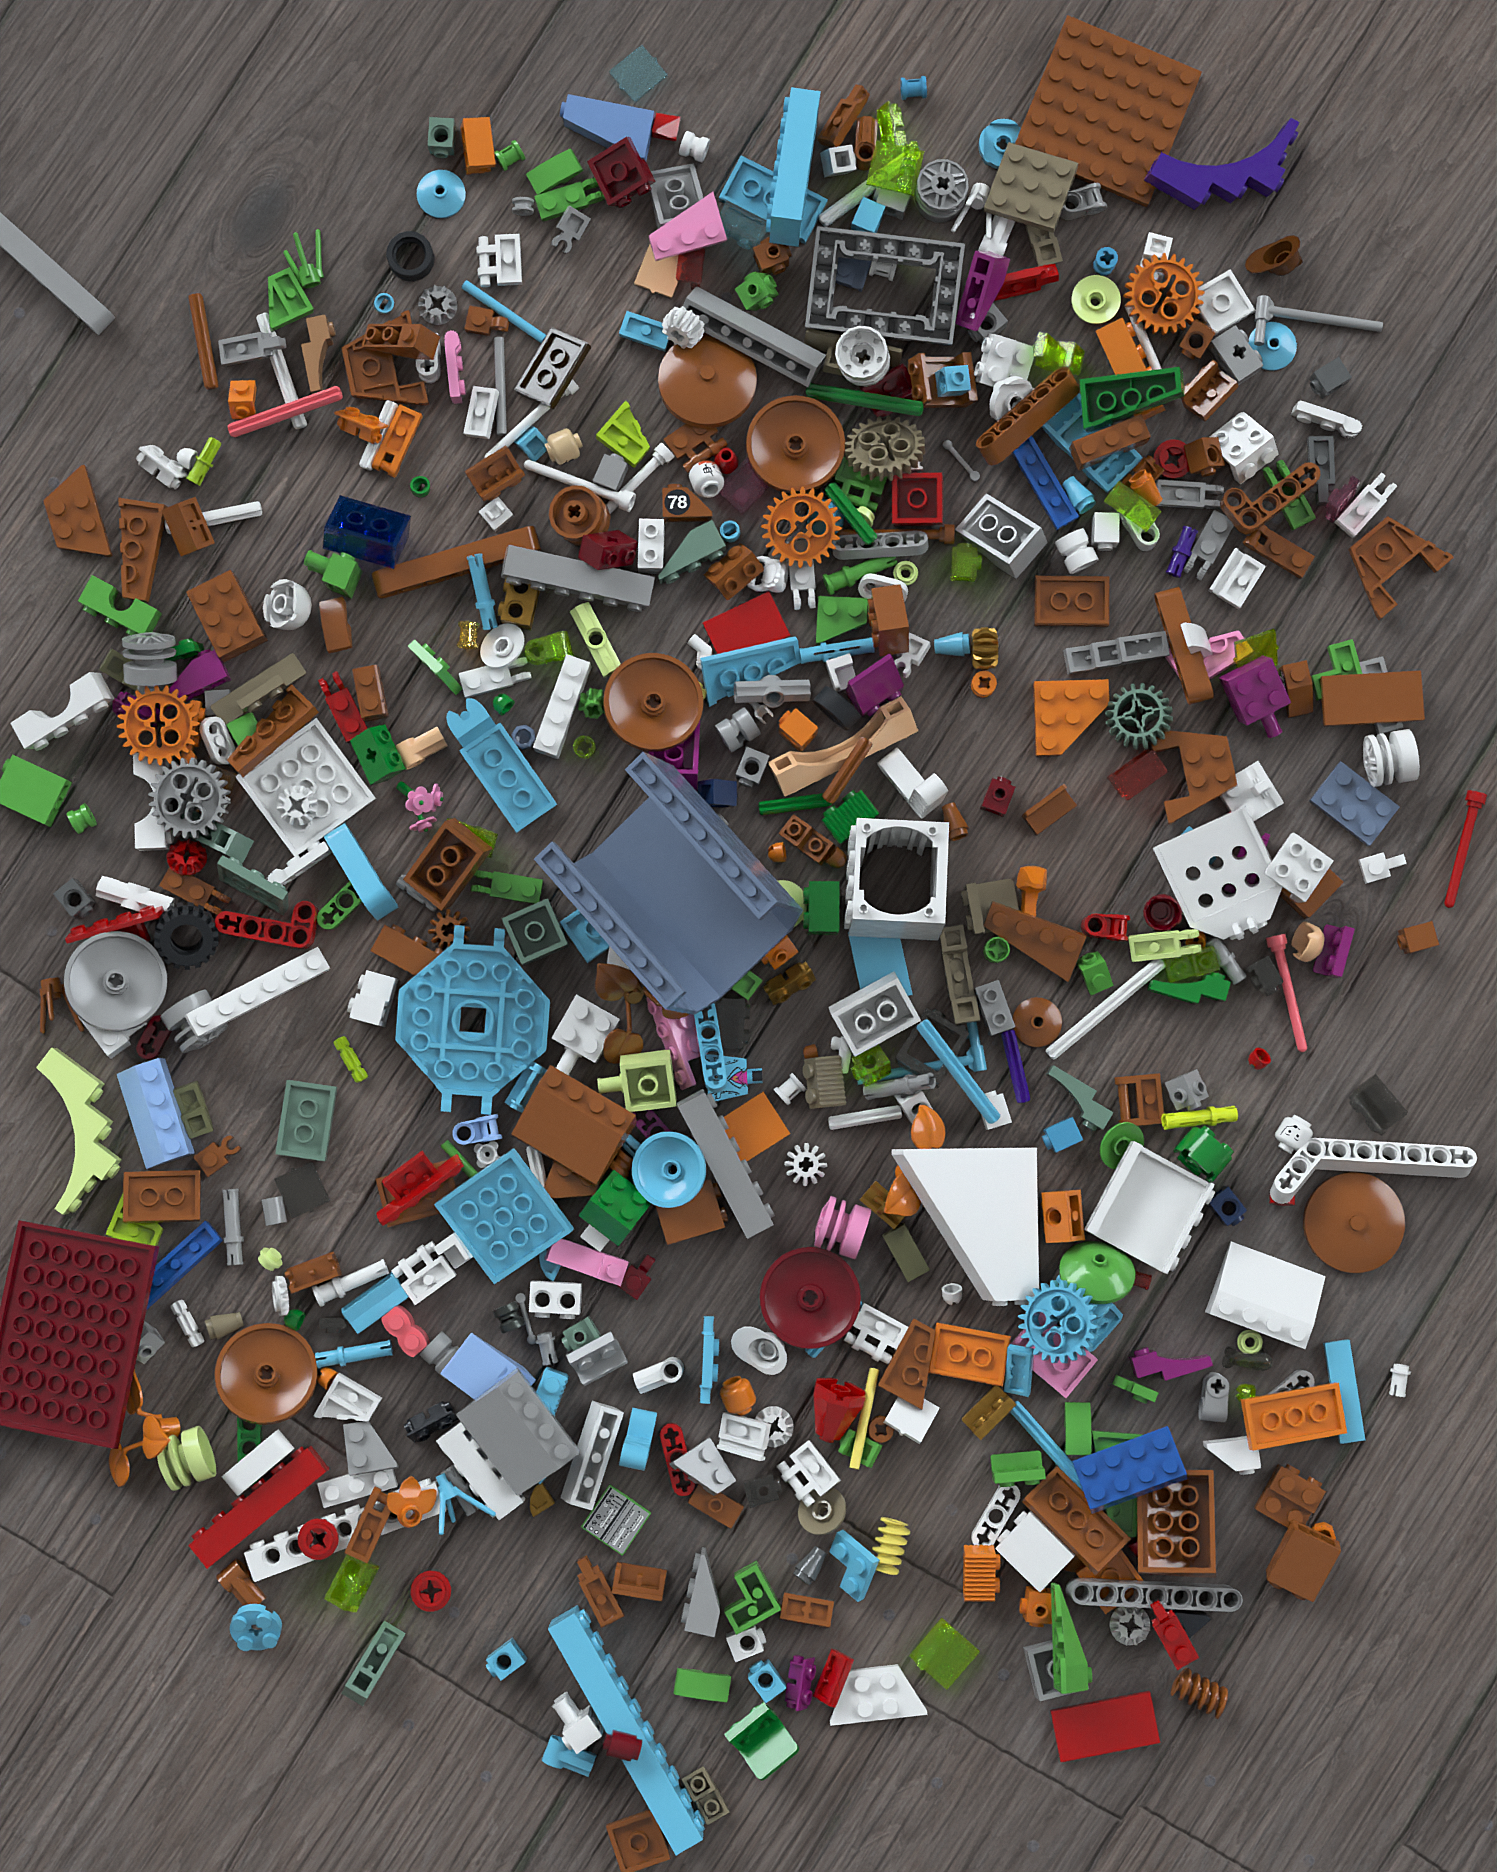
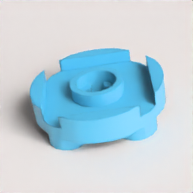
M997 119L981 132L978 148L986 165L995 169L999 168L1005 150L1000 149L996 143H1000L1001 139H1005L1007 144L1008 142L1015 144L1021 129L1016 122L1009 119Z
M248 1604L239 1608L237 1613L233 1615L230 1623V1634L234 1641L237 1642L238 1648L243 1651L274 1648L282 1630V1621L275 1611L271 1613L265 1610L266 1606L261 1604ZM252 1625H256L257 1628H262V1629H260V1630H255V1629H253V1628H251V1627H252Z

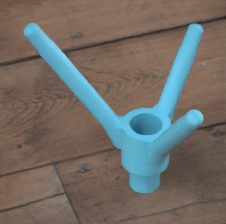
M445 1473L436 1477L440 1496L439 1535L444 1534L446 1505L451 1522L454 1523L456 1521L451 1498L457 1495L493 1517L496 1515L493 1510L465 1494L456 1486H453L451 1481L448 1482Z

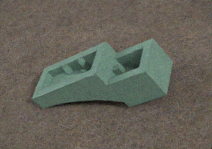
M1052 1065L1046 1075L1059 1083L1074 1099L1081 1111L1079 1117L1084 1120L1082 1124L1093 1131H1096L1097 1128L1104 1130L1114 1112L1092 1100L1097 1092L1095 1089Z

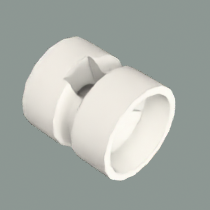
M1083 528L1073 531L1055 542L1059 553L1062 556H1067L1064 563L1070 574L1086 569L1099 560L1094 548L1087 547L1089 538Z

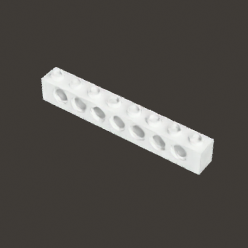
M430 1478L418 1482L421 1491L436 1489L437 1492L432 1510L423 1514L421 1521L438 1515L440 1512V1496L437 1488L439 1484L437 1480L431 1482ZM377 1501L374 1508L383 1511L385 1504ZM358 1504L345 1509L346 1514L336 1517V1514L333 1513L321 1518L334 1524L339 1534L338 1546L334 1553L347 1548L365 1507L360 1508ZM409 1510L405 1515L406 1518L410 1517L413 1511ZM389 1516L381 1535L404 1526L399 1523L397 1517ZM340 1523H349L352 1527L351 1534H343L340 1531ZM303 1525L298 1526V1531L288 1534V1531H284L274 1535L273 1541L265 1543L263 1539L249 1545L250 1549L244 1555L254 1582L314 1560L308 1558L302 1552L295 1551L292 1547L293 1540H298V1534ZM313 1532L315 1538L313 1542L310 1544L311 1546L320 1543L316 1539V1532ZM273 1548L279 1551L280 1559L278 1561L270 1559L268 1555L269 1549Z

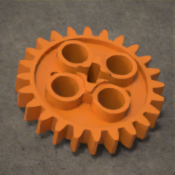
M1163 253L1160 260H1158L1154 254L1151 257V263L1145 258L1142 261L1143 267L1135 266L1134 270L1137 274H1129L1128 277L1133 282H1127L1124 286L1130 290V292L1123 295V297L1130 299L1125 307L1133 308L1129 317L1137 315L1136 325L1140 322L1145 323L1143 326L1144 331L1151 326L1152 334L1161 329L1162 335H1166L1168 328H1170L1172 334H1175L1177 332V325L1180 329L1184 330L1186 328L1185 321L1190 324L1194 321L1191 314L1197 316L1200 313L1195 306H1202L1204 303L1198 299V297L1205 294V291L1198 290L1203 281L1195 280L1200 274L1199 272H1190L1193 264L1187 267L1184 266L1185 258L1176 262V254H1173L1170 260H1167L1166 253ZM1155 272H1160L1164 275V283L1155 281ZM1175 275L1176 278L1166 293L1167 297L1161 302L1157 313L1154 314L1152 311L1162 295L1161 292L1167 286L1171 276ZM1176 284L1185 286V295H1180L1176 292ZM1142 294L1151 295L1153 303L1151 305L1145 304L1142 301ZM1164 306H1171L1173 308V317H1168L1164 314Z
M801 487L798 494L794 488H791L790 496L782 491L783 499L780 501L774 497L776 506L768 505L767 508L771 511V514L763 515L768 520V524H763L761 527L767 529L768 533L764 534L762 538H770L771 540L766 545V548L774 547L772 556L780 553L781 563L788 558L790 567L793 566L795 561H798L799 568L803 567L804 561H807L809 567H812L813 559H816L821 564L820 556L823 554L829 558L828 548L836 550L835 545L832 544L833 540L841 539L835 535V531L842 530V527L835 525V522L840 521L841 517L833 516L838 510L837 507H828L832 502L831 499L825 502L822 501L823 492L817 497L814 496V488L810 490L809 494H806L804 487ZM800 503H806L809 506V512L804 517L798 516L795 511ZM817 511L819 513L818 516L806 525L808 531L805 534L799 532L791 542L786 544L785 540L798 529L796 524L798 522L805 523ZM782 520H787L791 524V529L787 534H781L778 531V524ZM817 521H822L826 524V531L822 535H816L813 532L812 527ZM804 538L808 542V548L804 552H797L794 547L796 540Z
M156 685L152 692L145 686V694L143 695L136 690L137 698L135 700L129 696L127 697L131 704L130 706H121L126 711V714L118 715L120 719L124 720V723L117 725V728L124 729V733L120 734L119 738H127L123 747H133L130 751L131 756L140 753L138 758L140 762L145 757H148L149 765H152L154 759H157L159 766H162L163 759H167L171 765L173 756L181 760V751L190 753L186 746L188 744L196 745L191 737L199 736V733L194 731L193 727L200 726V723L193 721V718L198 716V712L189 711L194 704H185L187 700L186 695L178 698V689H175L171 694L169 693L168 685L164 687L163 691H160L159 686ZM156 703L160 704V721L165 723V727L160 729L162 746L160 748L157 747V729L152 727V724L157 722ZM168 706H175L177 708V715L173 719H167L164 716V710ZM142 707H150L152 709V716L147 720H142L139 717V711ZM148 731L153 734V741L149 745H143L140 742V736L143 732ZM169 731H176L179 735L178 741L174 744H168L165 740V735Z

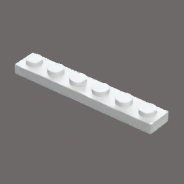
M316 947L187 1013L185 1018L196 1038H199L329 971L330 967L320 949Z

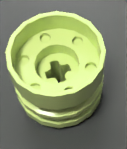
M200 1426L183 1431L181 1433V1442L175 1435L169 1436L171 1441L157 1456L161 1473L167 1485L173 1491L181 1489L182 1484L186 1487L190 1486L191 1473L198 1482L215 1477L217 1474L210 1442Z

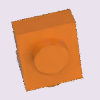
M255 380L230 382L228 404L232 419H244L256 415L255 397L257 387Z

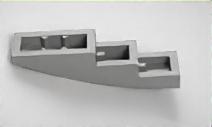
M1166 631L1120 637L1116 640L1096 642L1086 646L1063 650L1067 674L1116 667L1170 655Z

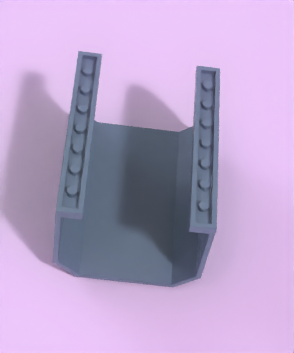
M642 752L625 770L649 798L593 853L573 863L555 842H551L534 860L665 1010L695 1015L721 999L793 929L803 909L673 765Z

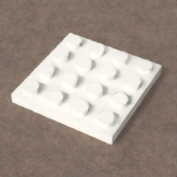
M317 718L293 734L291 738L287 739L247 775L242 777L238 774L236 776L237 780L294 856L300 855L309 846L318 842L326 834L376 799ZM291 786H304L311 790L317 799V812L314 818L304 825H291L281 818L277 810L279 796L283 790ZM290 797L293 806L288 812L298 810L304 814L305 812L301 805L306 798L296 801Z

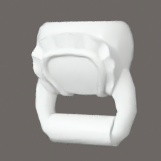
M765 556L757 557L759 562L765 564L763 578L761 579L762 583L755 585L756 578H754L747 586L754 591L763 592L769 590L775 593L783 592L788 579L789 564L786 561L781 563L780 560Z

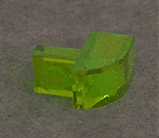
M1038 332L1037 340L1033 345V356L1036 358L1035 365L1051 372L1061 367H1067L1072 374L1080 375L1085 351L1077 343L1057 342L1048 333Z

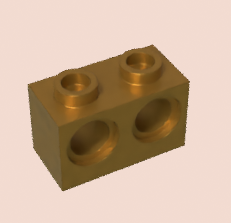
M505 579L503 592H506L505 602L501 601L498 608V616H501L502 624L510 623L519 628L531 630L540 590L530 588L531 584H527L528 590L523 594H519L515 591L517 585L506 583ZM520 607L523 609V613L520 617L514 618L510 616L511 609Z

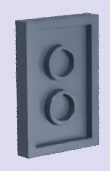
M1341 761L1309 800V802L1366 846L1372 844L1400 808V806Z

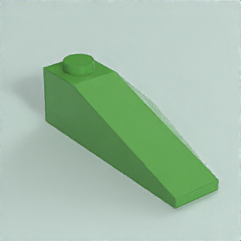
M1051 1583L1054 1688L1061 1694L1088 1690V1683H1092V1669L1088 1667L1060 1585Z

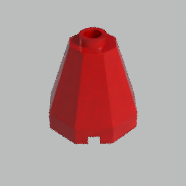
M817 1378L814 1386L815 1431L822 1441L833 1443L834 1440L842 1438L862 1409L865 1401V1391L846 1381L844 1386L836 1384L838 1379Z

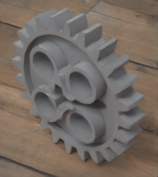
M192 757L188 764L185 758H181L180 765L175 761H171L172 769L165 766L162 767L165 773L164 776L160 774L155 775L159 779V783H151V786L156 788V792L148 794L155 798V801L149 803V806L156 807L157 810L152 813V816H160L157 824H166L165 832H170L173 829V836L178 837L182 832L183 838L188 839L191 833L193 838L199 839V831L203 835L208 836L207 828L216 831L215 822H224L220 815L221 813L228 814L229 812L223 807L224 805L231 804V801L226 800L224 796L230 794L231 791L223 789L228 784V781H219L223 773L219 771L213 773L216 766L211 764L206 768L207 761L201 760L197 765V759ZM182 776H186L187 785L180 789L178 780ZM198 777L199 781L195 784V778ZM209 785L211 789L210 794L203 798L201 789L203 786ZM191 795L194 797L193 802L186 800V796ZM176 799L179 804L178 809L175 812H171L169 805L172 800ZM196 808H200L202 815L199 820L194 821L192 813ZM184 813L185 818L181 819V815Z

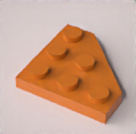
M1108 679L1034 681L1036 756H1061L1108 706Z

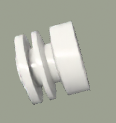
M868 326L850 328L841 335L836 344L835 356L838 366L849 382L857 386L867 387L878 383L885 377L890 366V355L885 339L877 330ZM867 354L869 361L865 360L861 364L859 357L863 358Z
M1409 729L1393 731L1390 733L1389 742L1383 733L1378 734L1377 737L1374 735L1365 736L1363 741V761L1369 782L1373 787L1381 786L1382 783L1385 785L1392 784L1393 775L1399 783L1418 779L1420 768L1419 755L1412 731Z

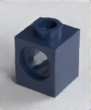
M720 779L698 781V794L710 807L737 806V781Z
M1227 1186L1216 1192L1208 1204L1209 1208L1224 1226L1231 1224L1233 1227L1245 1218L1242 1214L1247 1211ZM1226 1201H1230L1233 1204V1211L1229 1215H1225L1222 1212V1205Z

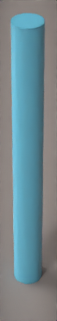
M466 280L461 287L463 290L502 317L508 318L509 322L542 344L546 334Z

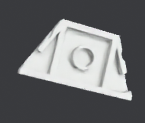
M898 1664L851 1669L836 1708H834L833 1714L830 1717V1726L927 1715V1709Z

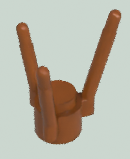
M56 977L41 980V989H39L41 996L40 1032L42 1034L45 1033L46 1001L49 1020L53 1021V1000L61 999V994H63L79 1031L83 1032L84 1027L67 1000L64 984H61V979Z

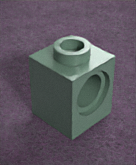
M429 117L428 149L430 154L438 158H447L448 155L455 156L456 124L454 118ZM440 135L448 137L445 142L440 143L436 141Z

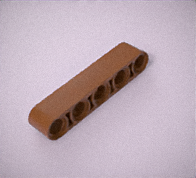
M1061 367L1055 370L977 439L976 446L988 465H996L1002 462L1078 395L1080 387L1069 368Z
M1179 586L1154 593L1157 610L1164 631H1166L1167 641L1188 705L1214 698L1201 651L1190 653L1182 631L1181 624L1191 623Z

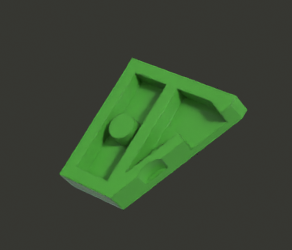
M290 267L268 277L269 328L271 332L313 313L314 309Z
M818 596L816 645L866 625L868 598Z
M414 639L408 645L410 650L455 695L463 689L447 671L450 666L441 657L436 660L433 657L436 653L426 643L421 646Z

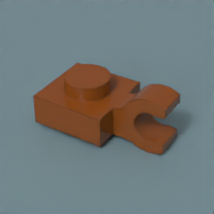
M469 306L465 331L490 336L491 329L508 332L510 322L505 317H494L495 312L492 309Z

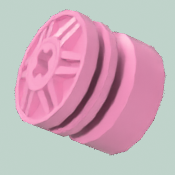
M830 1196L829 1201L822 1208L817 1222L814 1246L821 1248L824 1238H827L829 1240L826 1250L830 1251L835 1242H839V1254L856 1259L868 1225L871 1209L855 1205L851 1213L848 1214L845 1213L846 1201L842 1200L839 1210H836L834 1206L837 1198Z

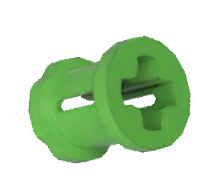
M516 140L511 141V145L501 151L494 152L495 158L503 171L508 170V167L515 162L526 159Z

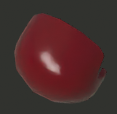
M1158 894L1150 898L1144 905L1143 917L1147 925L1154 930L1170 931L1180 924L1182 909L1179 902L1173 896Z

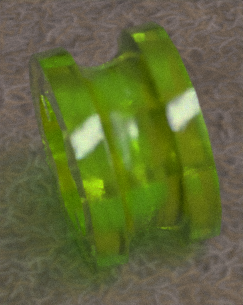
M582 735L574 741L573 750L579 758L588 759L595 753L596 745L591 737ZM585 741L586 744H591V749L588 748V753L578 750L577 747L581 746L580 742Z

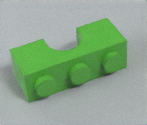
M93 575L91 576L78 599V602L84 606L83 611L94 617L97 614L106 617L104 622L115 628H118L119 625L127 628L126 633L128 635L153 632L162 616L161 612L136 598L130 608L124 611H117L114 607V601L119 591L114 586Z

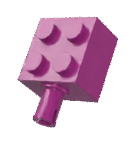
M1262 655L1219 677L1238 722L1249 725L1260 719L1268 738L1276 737L1283 732L1274 713L1276 710L1290 704L1291 701L1272 658Z

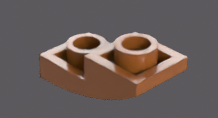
M338 597L319 602L322 629L328 653L353 648L351 627L347 622L345 599Z
M794 814L778 833L819 865L823 864L836 847L833 842L815 831L813 827Z

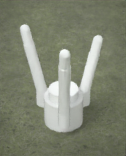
M984 183L973 185L967 202L951 228V232L956 231L970 206L974 209H982L985 206L991 190L989 186ZM986 213V238L990 239L992 214Z

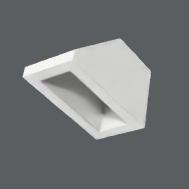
M1247 1436L1203 1441L1205 1448L1233 1470L1239 1471L1240 1475L1255 1473L1254 1469L1261 1468L1259 1450H1249Z

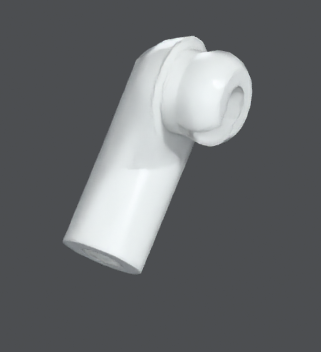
M834 1036L831 1040V1049L839 1050V1055L842 1057L843 1073H848L851 1059L849 1045L844 1037L838 1038Z

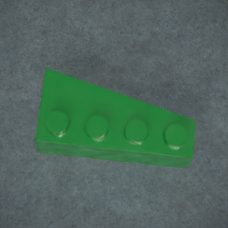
M1180 367L1080 379L1083 428L1089 433L1184 397L1183 371Z

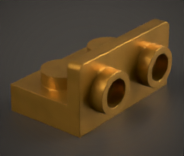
M994 1385L962 1417V1421L982 1440L1017 1404L999 1386Z

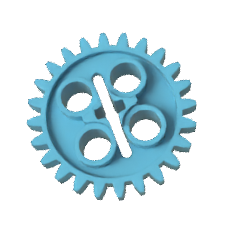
M1051 1280L1050 1287L1047 1283H1041L1042 1291L1038 1288H1033L1035 1296L1026 1295L1029 1305H1021V1308L1026 1311L1025 1314L1018 1315L1019 1318L1024 1320V1323L1019 1325L1018 1328L1026 1330L1021 1338H1029L1030 1341L1026 1347L1031 1348L1035 1346L1033 1355L1042 1353L1043 1361L1048 1360L1050 1356L1051 1363H1058L1059 1358L1061 1363H1068V1356L1072 1361H1076L1077 1353L1081 1356L1086 1355L1083 1347L1093 1348L1089 1340L1098 1339V1336L1093 1333V1329H1100L1099 1325L1094 1324V1320L1100 1318V1315H1095L1092 1312L1098 1306L1089 1305L1093 1297L1089 1295L1083 1297L1085 1289L1079 1288L1076 1291V1283H1070L1068 1286L1067 1281L1061 1280L1058 1285L1057 1280ZM1060 1297L1065 1300L1063 1310H1060L1057 1306ZM1073 1307H1076V1311L1073 1314L1068 1315V1313L1071 1312ZM1041 1313H1044L1046 1316V1322L1043 1326L1038 1322V1317ZM1057 1317H1065L1060 1321L1061 1326H1054L1059 1322ZM1076 1317L1080 1321V1328L1077 1331L1072 1327V1322ZM1051 1328L1045 1336L1042 1335L1046 1329ZM1056 1333L1061 1337L1059 1346H1056L1053 1342V1337Z

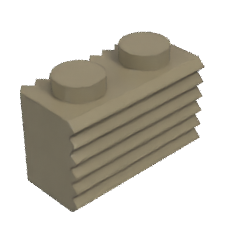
M840 1055L804 1059L803 1076L807 1080L805 1098L807 1103H809L810 1109L846 1105L844 1077L842 1076L843 1067L841 1066L842 1057Z

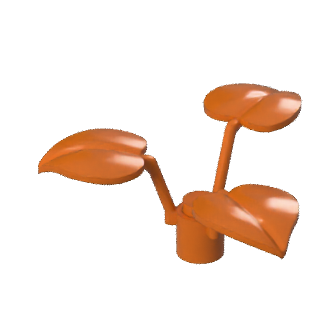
M919 1105L918 1113L911 1128V1138L918 1149L940 1148L945 1140V1126L942 1119L933 1109L925 1105ZM897 1165L895 1169L896 1178L889 1190L884 1213L912 1216L919 1210L921 1201Z
M135 1369L126 1410L130 1415L136 1412L137 1415L146 1417L143 1423L144 1438L143 1441L126 1446L123 1449L120 1443L118 1449L111 1448L109 1468L112 1478L118 1487L124 1486L129 1477L130 1466L126 1456L129 1450L143 1446L145 1456L148 1459H153L171 1441L169 1436L175 1435L178 1437L180 1434V1422L177 1417L162 1418L161 1414L155 1415L141 1410L143 1394Z

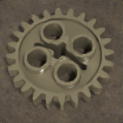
M879 416L876 422L868 419V425L859 423V429L853 428L852 435H847V442H845V457L848 460V466H853V472L860 471L861 477L869 474L870 480H873L876 476H879L880 481H883L886 476H888L890 481H893V475L903 478L902 472L911 474V467L918 468V462L923 461V455L925 454V440L922 437V431L917 430L916 424L909 426V420L901 423L900 417L891 421L890 416H887L886 420L882 421Z

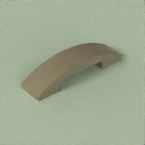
M963 925L944 927L939 938L955 1025L980 1021L968 960Z

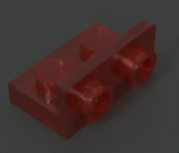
M706 247L678 255L676 280L690 282L691 290H694L696 286L701 288Z

